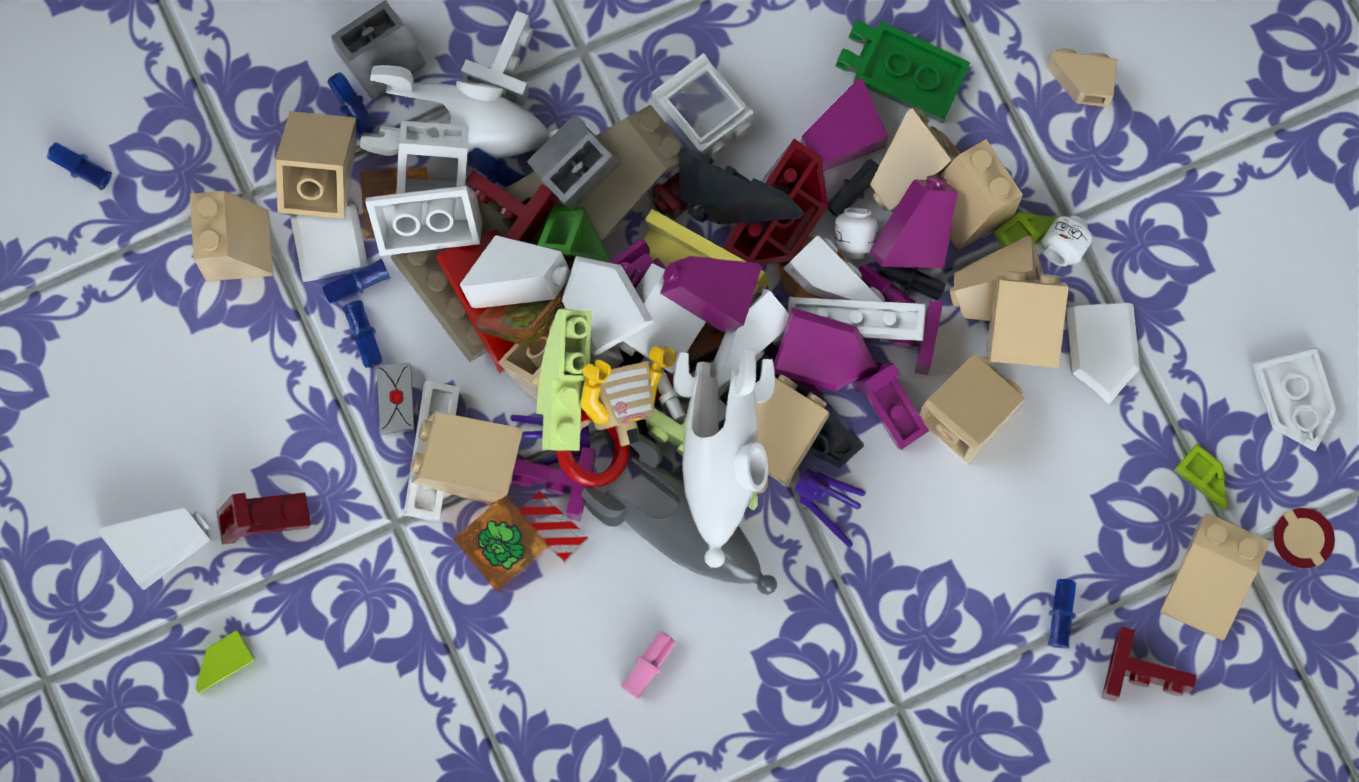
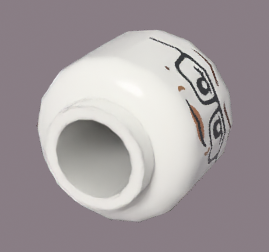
M845 209L844 213L838 215L835 221L834 245L836 248L845 252V257L865 258V253L870 252L878 238L879 222L877 218L872 216L871 211L868 209Z
M1077 216L1056 218L1042 240L1043 249L1045 250L1044 254L1047 259L1063 267L1077 264L1092 242V236L1087 228V223Z

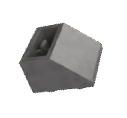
M386 0L331 36L335 51L372 101L386 92L387 84L370 80L373 66H400L413 74L426 65V61L405 25Z
M575 114L527 161L549 189L571 209L576 208L621 163Z

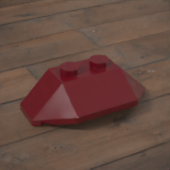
M794 138L768 170L762 182L786 193L805 212L804 215L797 219L734 223L722 248L746 262L758 263L761 266L790 262L797 255L828 207L822 170V157Z

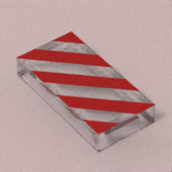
M540 491L516 514V518L564 563L589 539L584 532Z

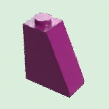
M863 78L856 80L801 136V143L822 157L823 172L886 148L888 141L887 132Z
M927 176L926 180L914 179L870 250V256L882 267L944 268L958 191L949 185L943 177Z
M689 256L669 264L663 274L664 283L660 294L721 332H726L744 326L762 266L752 262Z

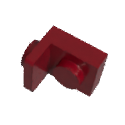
M679 171L662 185L657 183L653 186L654 198L652 202L661 214L665 215L668 213L675 220L689 209L680 199Z

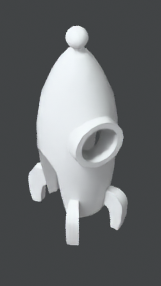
M376 65L373 66L371 71V81L387 84L385 93L440 103L448 109L451 115L450 125L469 126L467 159L496 160L520 155L543 146L559 130L548 131L544 124L530 112L502 97L503 88L468 81H457L456 85L413 82L411 72L400 66ZM381 125L379 134L363 132L360 148L385 156L398 154L400 128Z
M747 349L741 350L739 370L732 369L725 423L719 432L717 379L710 377V363L698 362L695 377H692L689 373V353L680 352L674 371V389L680 396L690 398L685 426L682 463L685 496L697 529L709 545V550L705 553L704 558L707 565L712 568L720 567L724 563L725 554L721 550L722 545L728 541L739 525L751 499L752 492L761 491L765 487L768 476L767 455L764 447L758 442L756 403L766 402L774 393L775 371L772 359H763L760 379L755 383V351Z

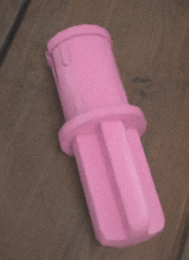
M659 632L643 656L636 658L638 663L625 682L621 684V687L639 699L655 673L659 675L661 672L659 667L675 646V641L669 635Z

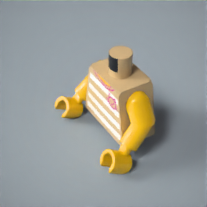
M658 346L650 349L649 358L653 361L651 364L645 361L611 369L609 364L598 359L595 361V366L587 364L583 367V375L588 378L582 381L580 406L591 418L595 428L598 430L616 426L621 446L640 442L636 421L650 418L654 415V401L657 387L664 373L663 368L671 367L677 358L676 352L668 346L663 349Z

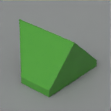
M552 207L537 246L561 251L565 260L574 261L576 256L603 262H609L612 259L586 215L585 208Z

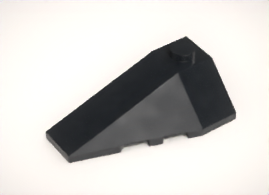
M684 147L680 150V199L689 207L688 214L697 221L704 223L708 220L720 225L797 219L804 215L805 212L786 193L755 178L750 181L738 173L735 168L728 165L724 170L716 165H712L714 162L712 157Z
M772 342L763 349V356L756 361L755 383L760 379L763 359H772L774 365L779 348ZM790 379L798 385L795 389L798 393L805 397L812 393L826 402L827 405L824 409L830 414L807 453L841 468L864 447V443L814 385ZM730 385L719 397L726 406Z

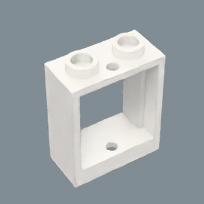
M401 121L396 194L465 186L469 126ZM407 155L458 158L457 182L406 178Z

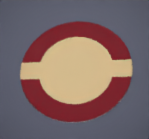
M1297 508L1288 511L1278 520L1274 529L1273 540L1278 554L1284 561L1292 566L1306 569L1319 566L1330 557L1335 544V535L1330 522L1322 514L1308 508Z

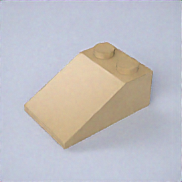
M1206 512L1196 526L1160 613L1224 641L1259 570L1270 541Z

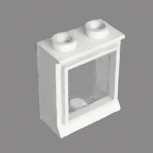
M704 53L652 92V104L691 150L712 157V159L725 150L727 142L734 137L736 139L742 138L752 128L754 112L746 106L709 62Z

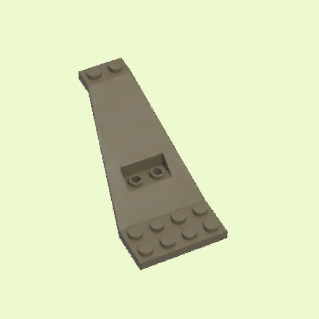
M652 105L641 109L596 135L621 163L576 208L586 209V215L602 243L662 176L679 167V152L684 146ZM534 171L503 190L527 206L541 184L546 187L548 186ZM560 199L555 205L556 207H568ZM490 200L488 204L484 202L479 203L482 216L481 235L496 229L501 237H505L514 223L498 212L500 205ZM549 215L529 244L538 245ZM449 248L392 254V261L467 360L471 362L487 353L485 346L436 259L439 252ZM565 260L571 272L574 261Z

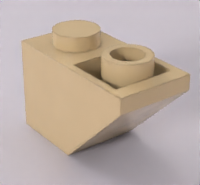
M1067 48L1058 49L1057 51L1051 50L1047 61V69L1075 103L1109 107L1114 96L1117 59L1109 58L1104 53L1083 55L1076 54V51Z

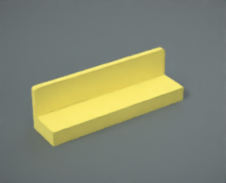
M651 209L645 219L650 227L644 238L650 248V257L653 260L658 258L666 268L670 263L689 256L746 262ZM762 270L760 271L755 291L759 287L766 289L770 282L768 276Z

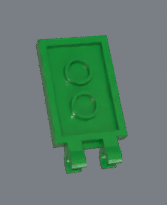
M856 20L848 38L857 43L865 44L860 56L843 48L835 66L843 71L857 73L853 82L863 78L867 89L910 109L921 110L926 116L943 123L971 62L882 21L878 28L875 29L862 21Z

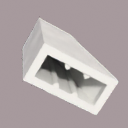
M495 235L460 283V286L470 306L476 309L552 300L556 298L563 286L567 284L571 272L561 251Z
M185 507L104 526L98 530V533L143 590L147 589L210 541L204 532L210 527L198 512L191 515Z

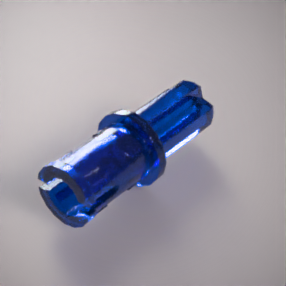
M341 72L331 76L327 83L342 105L340 107L341 113H345L347 117H356V131L358 135L363 136V132L369 133L374 130L377 123L365 108L362 95L357 96L347 78Z
M54 142L48 149L46 156L48 160L69 171L71 177H79L96 186L99 190L105 189L110 182L112 172L88 160L86 154L79 155L58 142Z
M474 148L467 155V164L487 176V179L492 183H499L505 188L525 177V175L507 166V162L504 159H496L480 148Z
M379 259V261L355 272L351 269L350 274L324 285L323 292L328 302L333 304L357 292L363 294L364 289L389 279L390 275L383 260Z
M353 301L343 306V312L346 315L352 332L350 339L355 341L364 367L372 368L381 364L383 359L374 337L376 330L375 327L370 326L363 301Z
M1058 579L1056 581L1053 609L1049 610L1048 613L1052 616L1049 641L1047 642V645L1050 647L1069 649L1070 646L1069 639L1072 619L1076 618L1073 609L1077 586L1076 582L1070 579Z

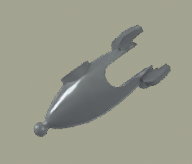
M639 434L640 442L629 444L639 453V457L634 456L631 458V461L634 462L633 469L678 503L675 512L666 518L656 519L609 487L605 495L593 487H584L581 496L586 501L584 505L603 524L615 527L625 521L647 542L679 565L696 574L724 582L737 584L756 583L758 590L764 595L772 594L776 590V579L771 575H763L761 573L758 557L739 525L733 535L721 547L725 554L724 563L716 568L707 565L704 556L709 550V545L699 533L685 496L684 480L663 469L664 462L660 448L643 435Z

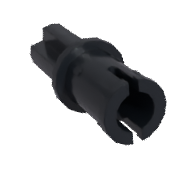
M869 159L849 180L845 179L843 181L844 186L828 202L827 207L836 218L838 215L843 214L845 209L850 208L859 198L863 199L865 197L863 193L871 186L870 184L879 168V164Z
M881 266L879 271L881 276L890 280L893 279L894 282L905 286L904 290L908 291L910 288L934 300L941 298L946 286L944 282L918 271L919 267Z

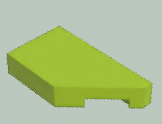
M1019 212L994 231L993 236L1003 247L1029 235H1032L1035 244L1045 236L1054 220L1060 216L1053 215L1052 217Z
M1196 443L1174 469V472L1223 511L1228 506L1223 464Z
M237 630L206 648L195 688L199 694L255 662L254 657Z

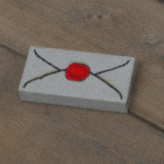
M411 364L376 365L381 434L415 431Z

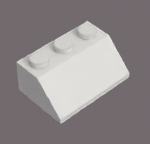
M468 186L366 198L365 202L380 256L480 244L482 216L477 195Z

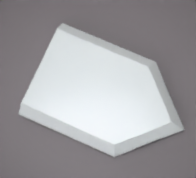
M349 200L347 201L344 219L292 215L290 219L303 282L369 269L357 206Z
M579 256L575 257L562 302L567 310L592 311L590 351L594 357L654 322L621 265Z
M1113 303L1066 308L1072 375L1082 383L1087 384L1109 405L1140 370L1134 306L1131 303Z
M1318 347L1253 363V369L1272 428L1315 452L1338 411Z

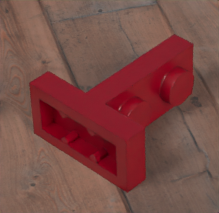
M474 170L465 180L474 188L473 191L479 200L485 204H488L490 200L500 205L498 212L514 223L505 238L525 243L531 241L551 212L552 207L559 200L548 187L541 184L526 206Z
M305 492L250 499L246 498V493L232 494L216 511L222 545L236 543L241 536L308 529L311 526Z
M1121 627L1116 632L1102 691V699L1115 702L1120 697L1124 676L1129 677L1128 682L1143 687H1149L1150 683L1163 686V692L1177 696H1183L1184 692L1189 693L1194 689L1197 678L1196 674L1129 657L1135 630Z

